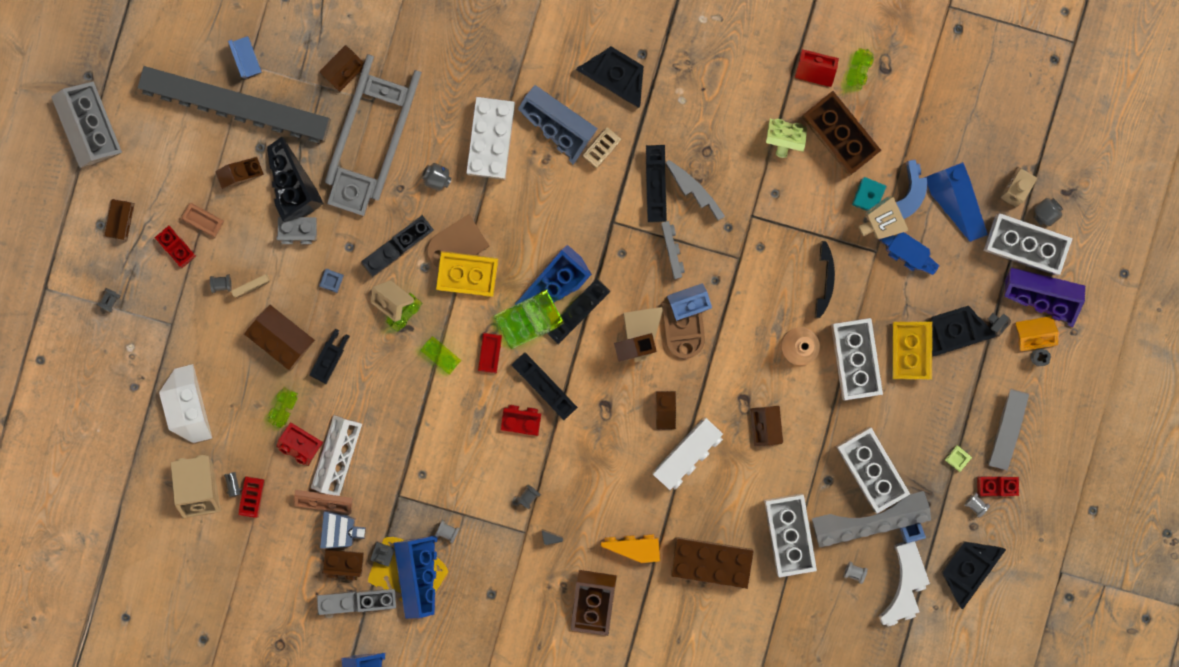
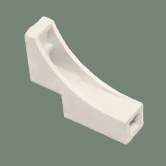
M915 541L894 545L899 559L900 579L892 602L879 615L883 625H895L898 623L897 620L905 618V620L916 617V613L920 612L912 590L915 589V592L924 590L930 582Z

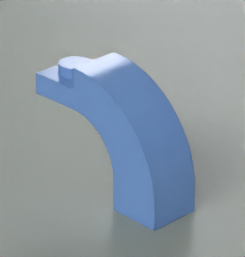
M916 160L906 162L909 189L906 196L896 202L903 219L912 215L920 207L927 191V177L919 179L921 167L920 164L916 163Z

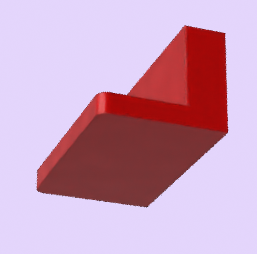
M802 49L795 78L832 87L839 58Z

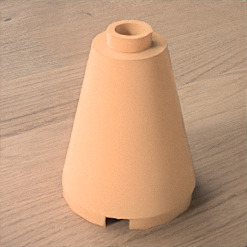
M804 327L790 330L782 340L783 355L789 362L795 365H807L813 362L820 351V342L817 335L812 330ZM803 343H806L805 350L801 348V345Z

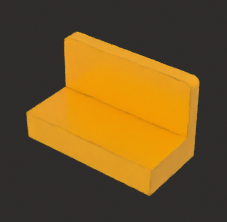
M1052 316L1015 323L1019 335L1020 351L1058 345L1059 331Z

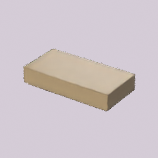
M265 274L231 292L235 298H238L269 283L271 280Z

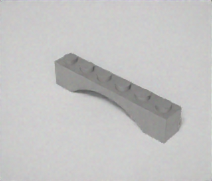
M922 491L908 495L892 508L873 516L846 518L828 514L812 518L820 548L924 523L931 520V513L925 493Z

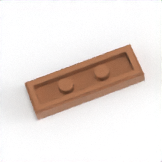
M295 490L294 506L351 514L353 498Z

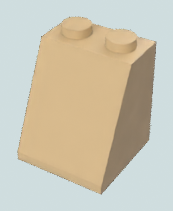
M662 307L623 313L627 339L652 333L655 340L663 312ZM650 354L636 357L634 362L645 361L646 356H650Z
M198 455L192 459L180 458L171 462L174 502L182 517L187 518L221 512L214 467L210 457Z

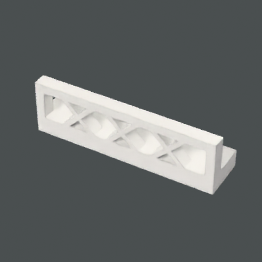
M336 415L333 416L311 485L312 489L320 493L340 496L362 427L361 423ZM349 425L355 426L353 433L348 436L347 430ZM347 443V452L342 454V446ZM341 462L342 468L339 472H336V465ZM335 480L337 483L335 490L331 491L329 490L330 484Z

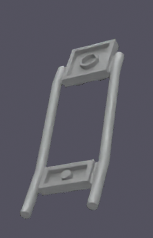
M369 54L366 56L356 91L325 179V183L333 185L327 204L365 216L370 198L378 201L380 199L422 73L414 70L409 88L369 75L374 56ZM363 93L403 106L378 180L338 167Z

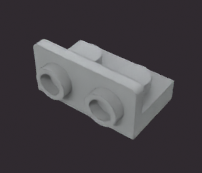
M278 217L277 240L281 241V244H293V241H301V244H312V241H317V218L299 217L284 222L281 217Z

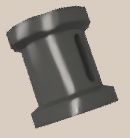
M227 274L226 277L217 278L210 276L211 292L215 293L221 290L232 291L230 274Z
M105 288V294L101 301L97 302V305L112 313V307L121 295L109 288Z
M1036 349L1032 352L1031 362L1034 365L1046 366L1050 363L1051 354L1049 351ZM1039 354H1044L1043 362L1037 360Z
M527 484L526 490L520 497L517 496L516 500L527 509H530L531 503L537 496L540 497L541 494L531 485Z

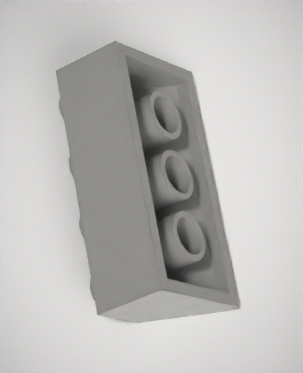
M94 82L64 88L51 96L80 168L99 163L122 153Z

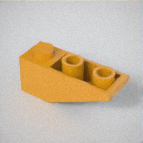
M644 534L643 538L636 539L635 535L624 536L622 540H616V537H605V541H601V547L640 563L660 562L659 538L654 537V534Z

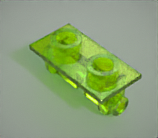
M858 48V51H855L851 64L858 67L857 69H849L846 85L856 86L861 90L862 86L866 84L868 69L874 61L873 53L869 49Z
M411 292L409 295L414 298V302L402 307L401 320L395 322L390 317H386L387 320L385 322L397 332L406 326L410 317L416 314L423 304Z
M433 336L420 350L449 375L462 361Z
M283 387L276 396L277 402L274 408H271L269 411L268 422L280 428L286 425L291 413L285 411L287 407L293 410L298 399V393Z

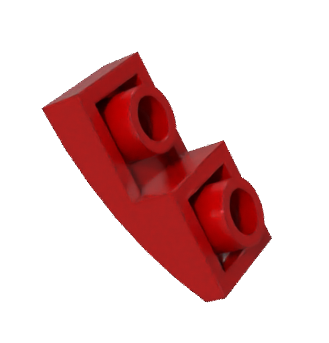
M170 225L154 237L181 268L196 257L194 252Z
M977 476L978 496H1019V477Z

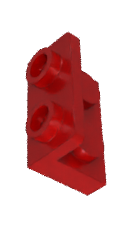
M508 404V408H503L500 430L538 436L542 413H538L536 408L527 407V411L519 410V406Z
M290 422L279 438L276 447L283 454H289L294 457L299 464L309 466L323 442Z

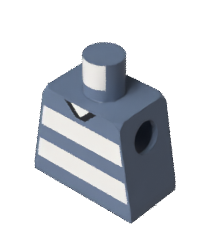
M324 511L320 548L352 546L354 538L365 539L366 527H356V518Z

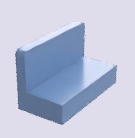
M248 36L236 41H228L243 79L262 73Z
M703 283L667 296L676 321L712 308Z

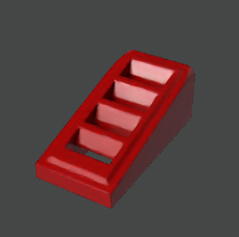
M245 476L238 515L253 518L259 517L265 479ZM249 483L259 484V488L248 487ZM247 491L258 492L257 496L249 495ZM246 498L256 500V503L246 502ZM245 506L255 509L254 511L245 510Z

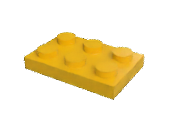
M441 251L436 290L493 297L498 258Z
M893 322V379H932V322Z

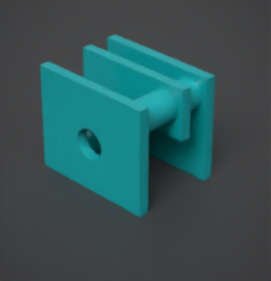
M866 177L862 178L852 205L868 211L881 202L887 186Z

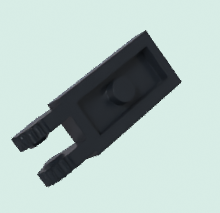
M338 329L334 330L329 341L326 342L309 375L325 384L328 383L350 338L346 334L339 347L333 345L339 335L340 330Z

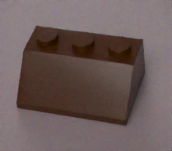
M271 304L244 333L246 337L288 370L294 368L315 341V339Z

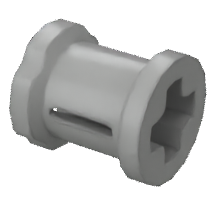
M976 492L965 502V506H969L977 514L978 518L984 515L990 507L988 503L985 504L978 497Z
M442 520L435 536L446 538L453 544L460 528L449 526Z
M849 561L843 577L852 578L862 584L868 569L855 566L853 562Z

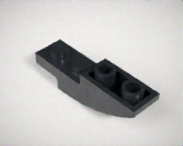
M421 215L362 260L361 264L373 278L427 237L434 229L424 216Z

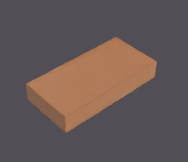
M191 202L181 218L183 221L216 238L224 223V220Z

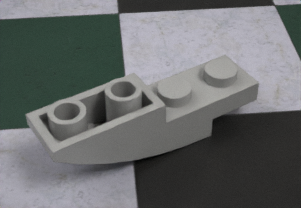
M395 589L316 595L318 615L396 608Z

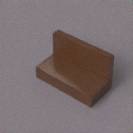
M345 45L319 73L341 92L362 70L364 62Z
M111 200L105 230L106 237L128 241L135 203Z
M780 406L750 408L754 446L782 444L783 434Z

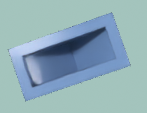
M921 523L900 528L903 541L906 543L926 538Z

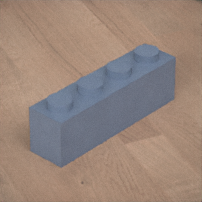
M536 85L525 96L518 108L535 127L539 126L543 130V135L547 139L551 138L557 145V149L561 153L564 152L570 158L569 161L573 165L598 129Z

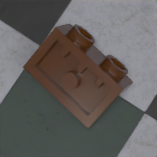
M325 549L322 574H327L326 577L338 578V575L346 576L345 579L357 580V577L362 576L364 552Z

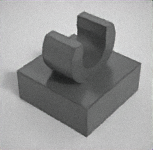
M994 313L988 318L989 322L993 324L992 331L998 337L1011 324L1010 318L1004 313L1000 318Z
M377 541L371 561L389 567L395 551L394 547Z

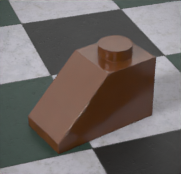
M656 391V429H676V391Z

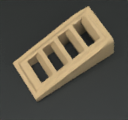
M607 127L582 157L595 168H598L622 139ZM606 134L615 141L613 144L604 137ZM603 140L607 145L610 146V148L606 149L599 142ZM598 146L605 152L604 155L598 152L595 147ZM590 153H595L600 159L597 161Z

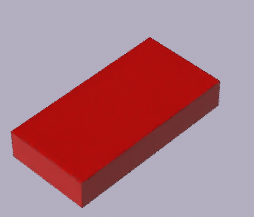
M483 333L478 371L497 373L502 335Z

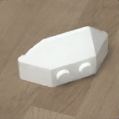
M194 365L174 369L159 392L168 429L192 443L211 439L212 435Z

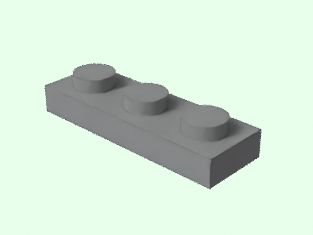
M669 221L663 222L661 226L674 279L682 278V273H685L683 262H679L677 257L680 254L678 243L674 244L673 236H676L674 225H670Z

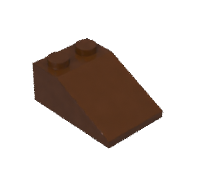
M579 570L571 623L572 631L609 636L617 575Z

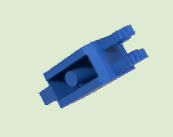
M904 232L878 239L887 246L886 251L889 252V257L896 261L900 259L905 262L904 266L913 272L914 270H922L934 275L940 266L930 257L929 248Z

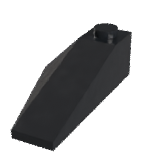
M280 137L267 147L269 166L273 173L272 188H275L276 195L274 202L282 221L285 222L311 214L324 204L315 185L284 137Z

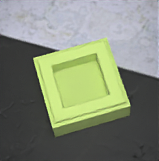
M956 445L945 458V461L961 472L972 457Z

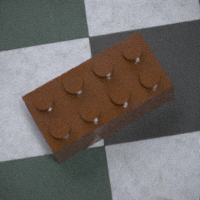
M834 91L801 116L849 176L882 151Z
M677 537L671 576L748 589L754 550Z

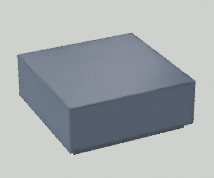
M325 269L319 287L338 293L344 275Z

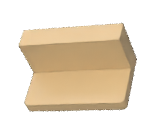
M392 281L384 282L372 288L371 303L395 322L401 320L402 307L414 302L413 297Z

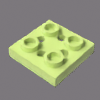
M770 118L766 143L778 146L775 154L781 158L787 157L789 149L804 152L807 127L800 123L793 124L782 119Z

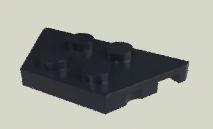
M610 46L602 53L577 67L576 71L635 107L640 108L644 66Z
M969 305L932 316L930 320L932 322V357L997 337L996 333L978 317Z
M963 541L941 571L961 609H964L1004 554L1005 548Z

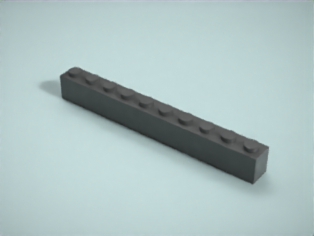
M143 66L138 84V89L142 90L144 95L153 97L154 94L161 96L160 99L172 102V99L179 101L180 105L190 107L191 104L196 105L198 110L209 112V109L214 110L216 115L226 118L227 115L235 116L234 120L243 123L246 120L253 121L254 126L264 128L265 125L271 126L272 131L282 133L283 130L289 131L290 136L301 138L302 135L309 137L308 141L320 143V140L325 142L331 119L325 116Z

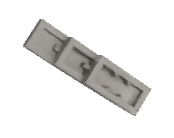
M670 160L665 163L684 196L692 193L700 208L708 205L717 221L725 217L714 199L693 177Z
M1010 389L999 421L994 448L988 462L989 466L1008 470L1020 432L1029 393Z

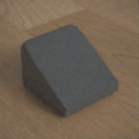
M542 529L545 545L563 542V536Z

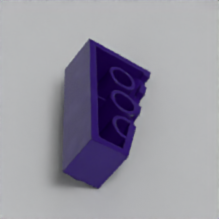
M1010 268L1005 281L1004 296L1024 306L1030 305L1037 312L1048 313L1057 321L1061 319L1073 328L1085 302V285Z

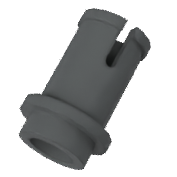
M236 472L224 474L228 489L226 494H229V497L241 495Z

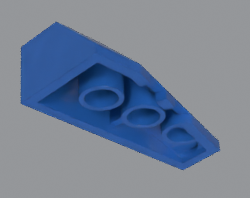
M964 162L927 176V186L931 196L939 203L944 212L948 214L969 242L988 235Z
M566 245L515 305L530 317L578 290L592 274L583 258L569 245Z

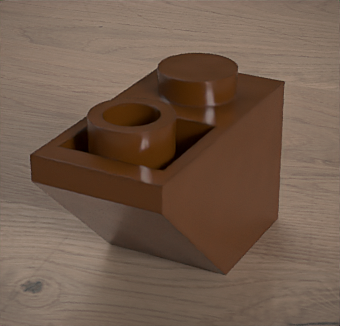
M257 157L231 163L215 171L222 189L236 186L264 175Z
M652 333L614 343L619 362L657 352Z

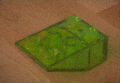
M547 289L493 315L510 349L542 336L564 324Z

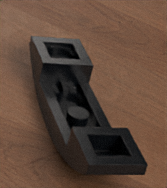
M646 145L648 222H667L665 145Z
M826 241L820 242L819 261H827L824 299H816L815 318H821L824 314L834 289L835 266L831 250Z
M596 278L545 332L559 345L611 291Z
M526 352L512 364V367L563 420L568 418L578 408Z

